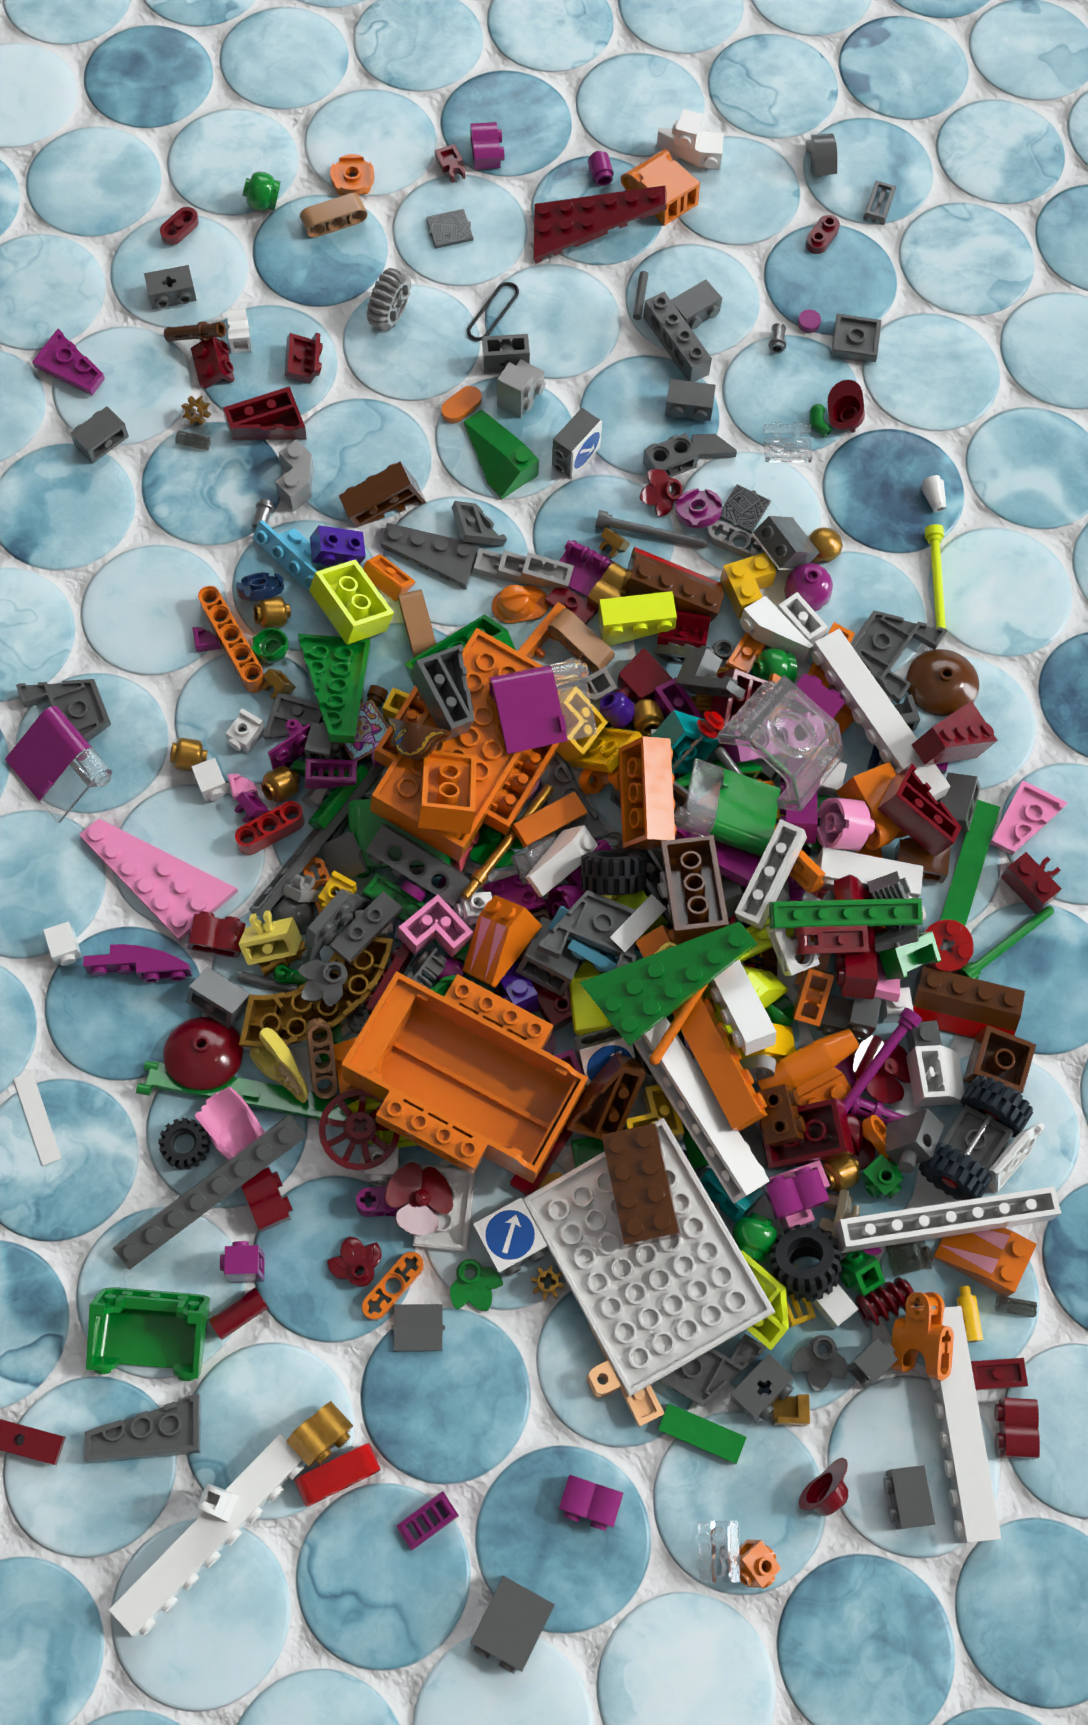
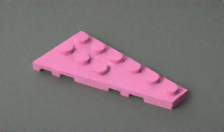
M99 818L79 834L81 839L179 941L183 940L190 933L194 914H199L201 911L214 913L238 892L236 887Z

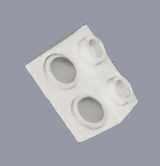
M770 925L765 927L784 976H792L820 964L818 960L820 954L804 955L803 962L799 964L795 959V947L798 946L797 937L793 936L792 939H789L785 933L786 928L770 929ZM808 936V946L815 945Z

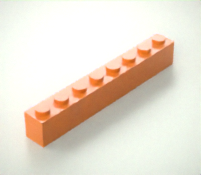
M661 925L636 940L635 942L643 957L655 954L667 942L675 944L673 929L670 930ZM703 993L681 1027V1031L732 1130L741 1131L768 1116L764 1109L767 1107V1104L760 1093L756 1094L751 1085L754 1083L752 1075L741 1066L739 1060L742 1057L735 1045H730L727 1039L729 1032L722 1021L718 1022L714 1014L717 1012L714 1003L710 998L706 999ZM682 1005L672 1012L674 1017L677 1015Z

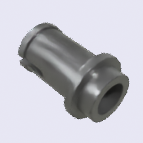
M780 323L772 325L771 340L768 344L771 352L775 354L782 353L787 346L785 341L786 326L782 324L780 331Z
M260 499L256 503L257 510L252 522L254 529H256L259 521L263 520L268 523L270 514L274 512L273 502L270 500Z

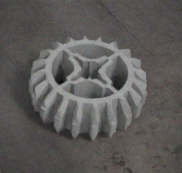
M396 268L386 269L379 276V280L375 282V286L372 289L371 296L369 297L370 300L367 304V321L379 330H391L399 321L404 310H406L405 307L410 296L411 279L404 271Z

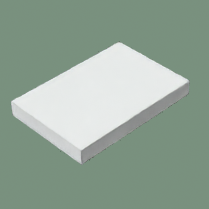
M422 1165V1170L426 1167H434L447 1179L452 1190L453 1208L448 1214H439L430 1208L437 1215L439 1226L433 1233L423 1236L414 1235L413 1247L467 1252L476 1171L472 1175L459 1168Z

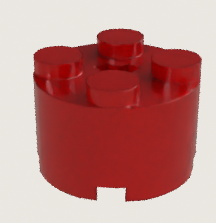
M940 920L923 930V932H933L941 957L940 962L924 964L926 967L952 972L962 968L972 957L974 952L973 938L969 930L958 921ZM942 940L945 943H950L951 947L948 948V951L940 949V946L943 945Z

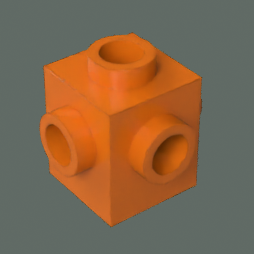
M747 1539L729 1558L737 1570L738 1579L747 1587H768L774 1582L775 1575L782 1569L776 1561V1555L773 1550L766 1546L762 1540Z

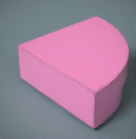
M227 774L234 800H236L241 792H254L258 794L255 784L239 774Z

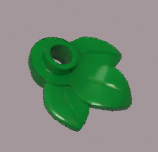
M466 1259L462 1261L456 1269L457 1279L450 1287L452 1304L458 1310L470 1302L476 1309L487 1312L492 1303L491 1290L503 1285L501 1276L495 1269L482 1267L476 1260ZM467 1269L475 1271L473 1278H467L464 1275Z

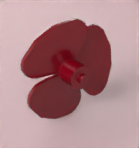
M871 1035L859 1044V1048L853 1055L852 1072L857 1078L861 1077L888 1039L883 1041L879 1036ZM897 1044L866 1087L869 1096L878 1102L893 1104L903 1099V1086L895 1078L904 1083H911L906 1059L908 1054L899 1044Z
M407 1163L396 1170L387 1183L384 1201L391 1208L403 1206L397 1210L395 1221L401 1229L409 1234L423 1236L437 1230L439 1220L430 1208L439 1214H448L453 1208L452 1190L447 1179L434 1167H426L422 1170L417 1163Z

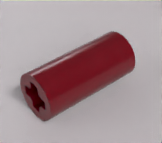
M255 1287L212 1316L208 1321L219 1338L223 1340L269 1307Z

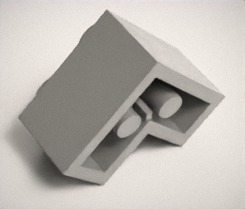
M521 359L516 366L509 362L497 379V406L521 418L526 411H530L534 404V398L537 394L540 395L545 388L544 371Z

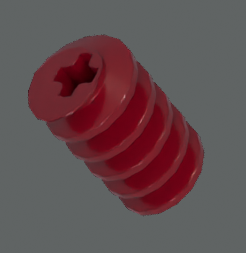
M897 1277L893 1283L886 1282L884 1288L881 1286L874 1289V1293L872 1291L865 1295V1298L861 1295L856 1296L855 1305L867 1328H869L870 1320L876 1326H879V1316L887 1322L889 1321L888 1312L891 1311L895 1317L899 1316L898 1307H901L906 1313V1300L910 1294L914 1293V1290L906 1279L903 1280Z

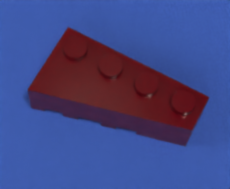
M971 701L930 728L912 744V747L924 765L978 758L998 740L994 735L993 728L985 722Z

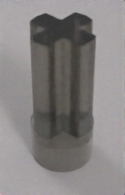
M178 430L175 443L209 451L211 440L208 436Z
M997 1295L995 1311L1032 1318L1036 1317L1037 1302Z

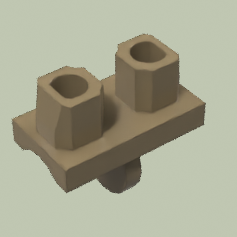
M842 1189L840 1194L827 1193L829 1201L824 1204V1208L836 1211L834 1220L822 1218L819 1227L823 1228L824 1234L829 1232L837 1243L835 1225L840 1219L859 1217L861 1208L860 1206L853 1205L852 1212L850 1213L853 1197L849 1195V1191Z

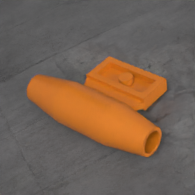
M850 1029L817 1039L779 1060L776 1063L774 1076L759 1080L757 1083L761 1090L782 1084L792 1086L798 1093L800 1106L832 1098L843 1101L850 1092L851 1087L842 1071L835 1068V1066L857 1050L859 1044Z

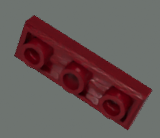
M0 1419L1 1451L57 1466L66 1437ZM23 1435L24 1442L23 1444L18 1445L17 1439L19 1436Z

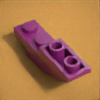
M110 944V954L83 956V967L92 976H105L110 972L128 975L136 971L139 979L147 983H155L159 979L168 978L172 981H183L186 977H193L189 964L178 957L164 951L139 945Z

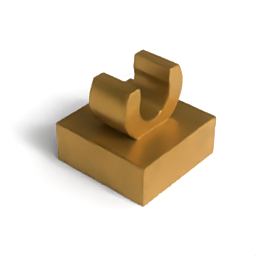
M605 528L600 536L606 540L601 542L599 549L604 551L608 545H611L612 551L609 556L614 558L617 556L619 549L626 551L631 543L613 530Z
M269 668L263 675L268 681L263 684L262 689L269 691L271 687H274V692L270 696L271 699H276L278 692L291 694L296 688L281 670Z

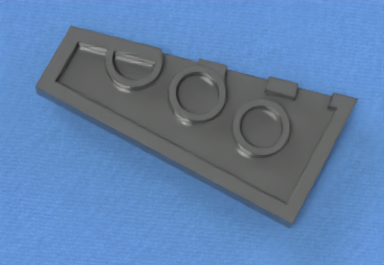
M387 523L381 540V548L405 560L410 559L418 563L420 567L435 571L440 574V577L448 581L451 579L459 583L460 587L467 589L479 550V544L463 542L459 539Z
M556 751L540 778L542 789L546 784L551 785L554 789L546 800L547 806L575 791L588 812L585 816L555 831L557 837L563 830L585 825L594 840L609 838L610 833L599 820L598 814L590 806L585 798L586 795L578 787L572 773Z
M198 1393L189 1396V1399L177 1403L172 1402L164 1405L162 1408L136 1414L135 1417L124 1421L118 1420L86 1431L84 1438L85 1463L200 1453V1395Z

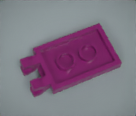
M690 810L685 816V824H678L676 826L677 835H675V839L700 837L706 835L709 821L707 820L703 824L700 817ZM715 841L720 874L747 888L762 857Z

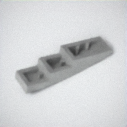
M479 548L473 573L521 584L568 588L574 566L529 552L526 557L503 550V554Z

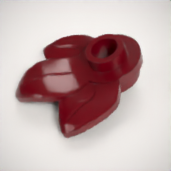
M664 470L647 471L649 484L642 489L640 500L646 505H655L657 516L667 515L672 510L673 502L682 495L683 487L677 479L669 478Z
M348 1236L341 1245V1256L328 1259L327 1264L329 1270L337 1279H348L356 1287H365L374 1278V1268L381 1261L382 1257L381 1249L377 1242L365 1247L358 1238ZM358 1270H365L362 1275H356Z

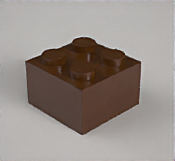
M987 1025L976 1034L963 1081L971 1083L975 1076L980 1077L982 1075L986 1078H994L996 1082L999 1080L1006 1087L1010 1086L1013 1088L1015 1093L1022 1094L1037 1044Z

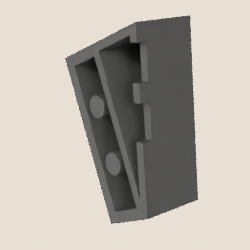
M462 644L416 660L410 672L437 728L451 732V735L444 739V741L467 733L475 720L470 689L467 686V670L463 662Z

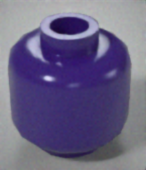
M610 692L600 701L599 712L608 721L610 726L622 728L632 723L635 713L634 703L622 692Z

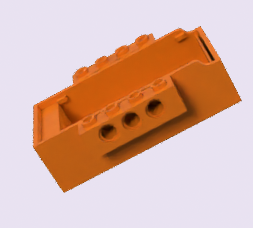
M478 628L474 631L462 653L464 666H466L467 670L466 680L468 689H470L475 720L467 733L446 741L443 740L434 749V751L476 756V803L471 834L418 828L423 759L412 760L402 755L396 747L390 745L394 735L391 725L374 751V760L388 767V770L372 794L370 811L460 862L464 853L471 845L483 823L504 835L508 833L559 743L510 754L506 753L497 705L491 698L488 679L489 677L542 667V665ZM553 672L559 697L565 678ZM415 685L394 719L437 728Z
M396 971L341 1064L343 1080L383 1101L376 1114L377 1123L474 1175L482 1158L485 1157L532 1184L584 1091L588 1077L574 1070L567 1062L543 1050L554 1025L459 974L455 977L446 995L442 996Z

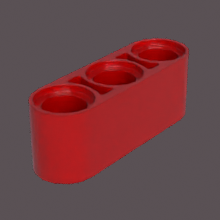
M295 801L285 802L238 828L235 832V840L239 851L245 855L256 854L300 830L305 823L301 805ZM291 813L298 814L295 819H287V816ZM269 825L276 826L273 831L264 830ZM247 837L254 838L248 844L242 843L243 839Z
M367 1443L299 1476L294 1482L305 1507H308L379 1472L381 1468L370 1443Z

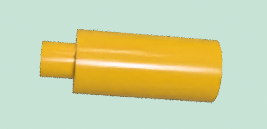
M970 1286L959 1287L960 1297H957L956 1301L957 1306L962 1308L967 1343L983 1341L976 1295H971Z

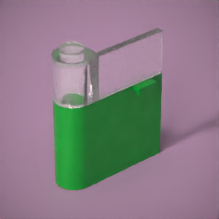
M696 758L693 763L687 801L683 807H678L674 821L677 822V828L699 836L714 835L716 842L762 857L774 833L781 788Z

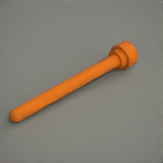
M708 984L683 1003L651 1054L649 1062L652 1065L659 1064Z

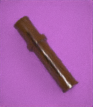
M199 322L197 325L166 327L164 329V338L168 342L192 339L207 341L213 337H224L226 335V326L223 322Z

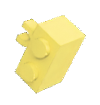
M270 910L263 914L265 921L263 923L257 918L256 913L251 914L249 918L251 926L245 928L239 942V947L247 965L297 954L302 937L293 917L272 921V915Z

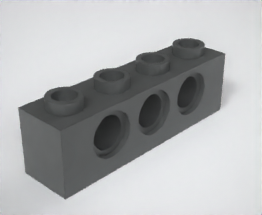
M665 291L645 300L643 318L687 381L695 382L708 376L712 361L711 356Z
M383 823L366 852L370 853L368 858L375 863L382 865L384 862L392 867L390 871L401 879L405 876L414 881L412 884L424 892L428 890L435 894V896L439 895L447 904L452 906L455 905L461 896L460 894L470 882L469 876ZM392 846H397L402 850L403 855L400 859H392L388 854V849ZM420 860L423 862L425 869L421 873H414L410 869L412 861ZM435 874L444 875L446 878L445 885L441 887L435 886L432 883V877Z

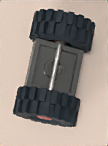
M975 1076L961 1098L960 1102L963 1104V1109L942 1143L938 1142L931 1159L920 1163L918 1169L921 1171V1175L927 1177L926 1180L929 1183H933L934 1187L941 1189L948 1196H953V1199L957 1201L982 1198L992 1181L991 1175L988 1174L989 1169L1000 1157L1011 1137H1016L1023 1131L1031 1118L1033 1108L1029 1106L1030 1103L1022 1099L1023 1096L1020 1093H1015L1013 1088L1010 1086L1006 1087L999 1080L996 1082L991 1077Z

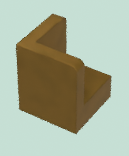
M809 1394L788 1396L783 1401L779 1398L772 1405L775 1408L772 1412L773 1425L807 1426L810 1424Z

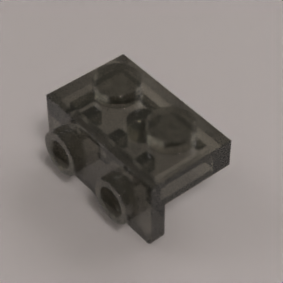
M924 1240L885 1246L894 1277L932 1269L933 1255Z

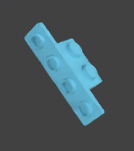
M263 520L259 521L253 535V540L309 591L314 574L317 572L316 568L323 566L319 563H312L310 542L295 528L277 534Z
M564 906L559 908L549 925L550 930L562 920L569 909ZM568 936L567 940L570 941L568 949L571 950L575 957L581 960H589L594 963V967L603 973L615 969L618 961L617 956ZM635 948L636 961L644 958L641 952Z

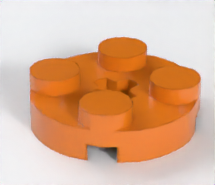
M344 155L339 158V162L335 165L333 163L330 168L331 183L339 195L357 193L358 195L368 194L375 179L373 165L370 161L369 163L365 161L361 155ZM350 173H355V177H349Z

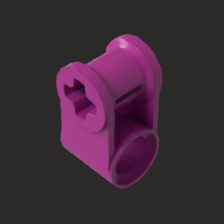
M387 1186L363 1188L356 1196L357 1211L364 1217H393L397 1210L403 1206L391 1208L385 1203L384 1194ZM365 1198H371V1207H366Z

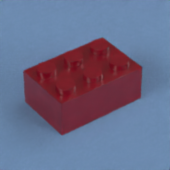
M837 1098L797 1107L799 1116L803 1117L806 1131L803 1132L804 1140L777 1147L768 1146L765 1143L760 1121L769 1169L780 1171L807 1165L818 1160L821 1162L855 1154L844 1101Z

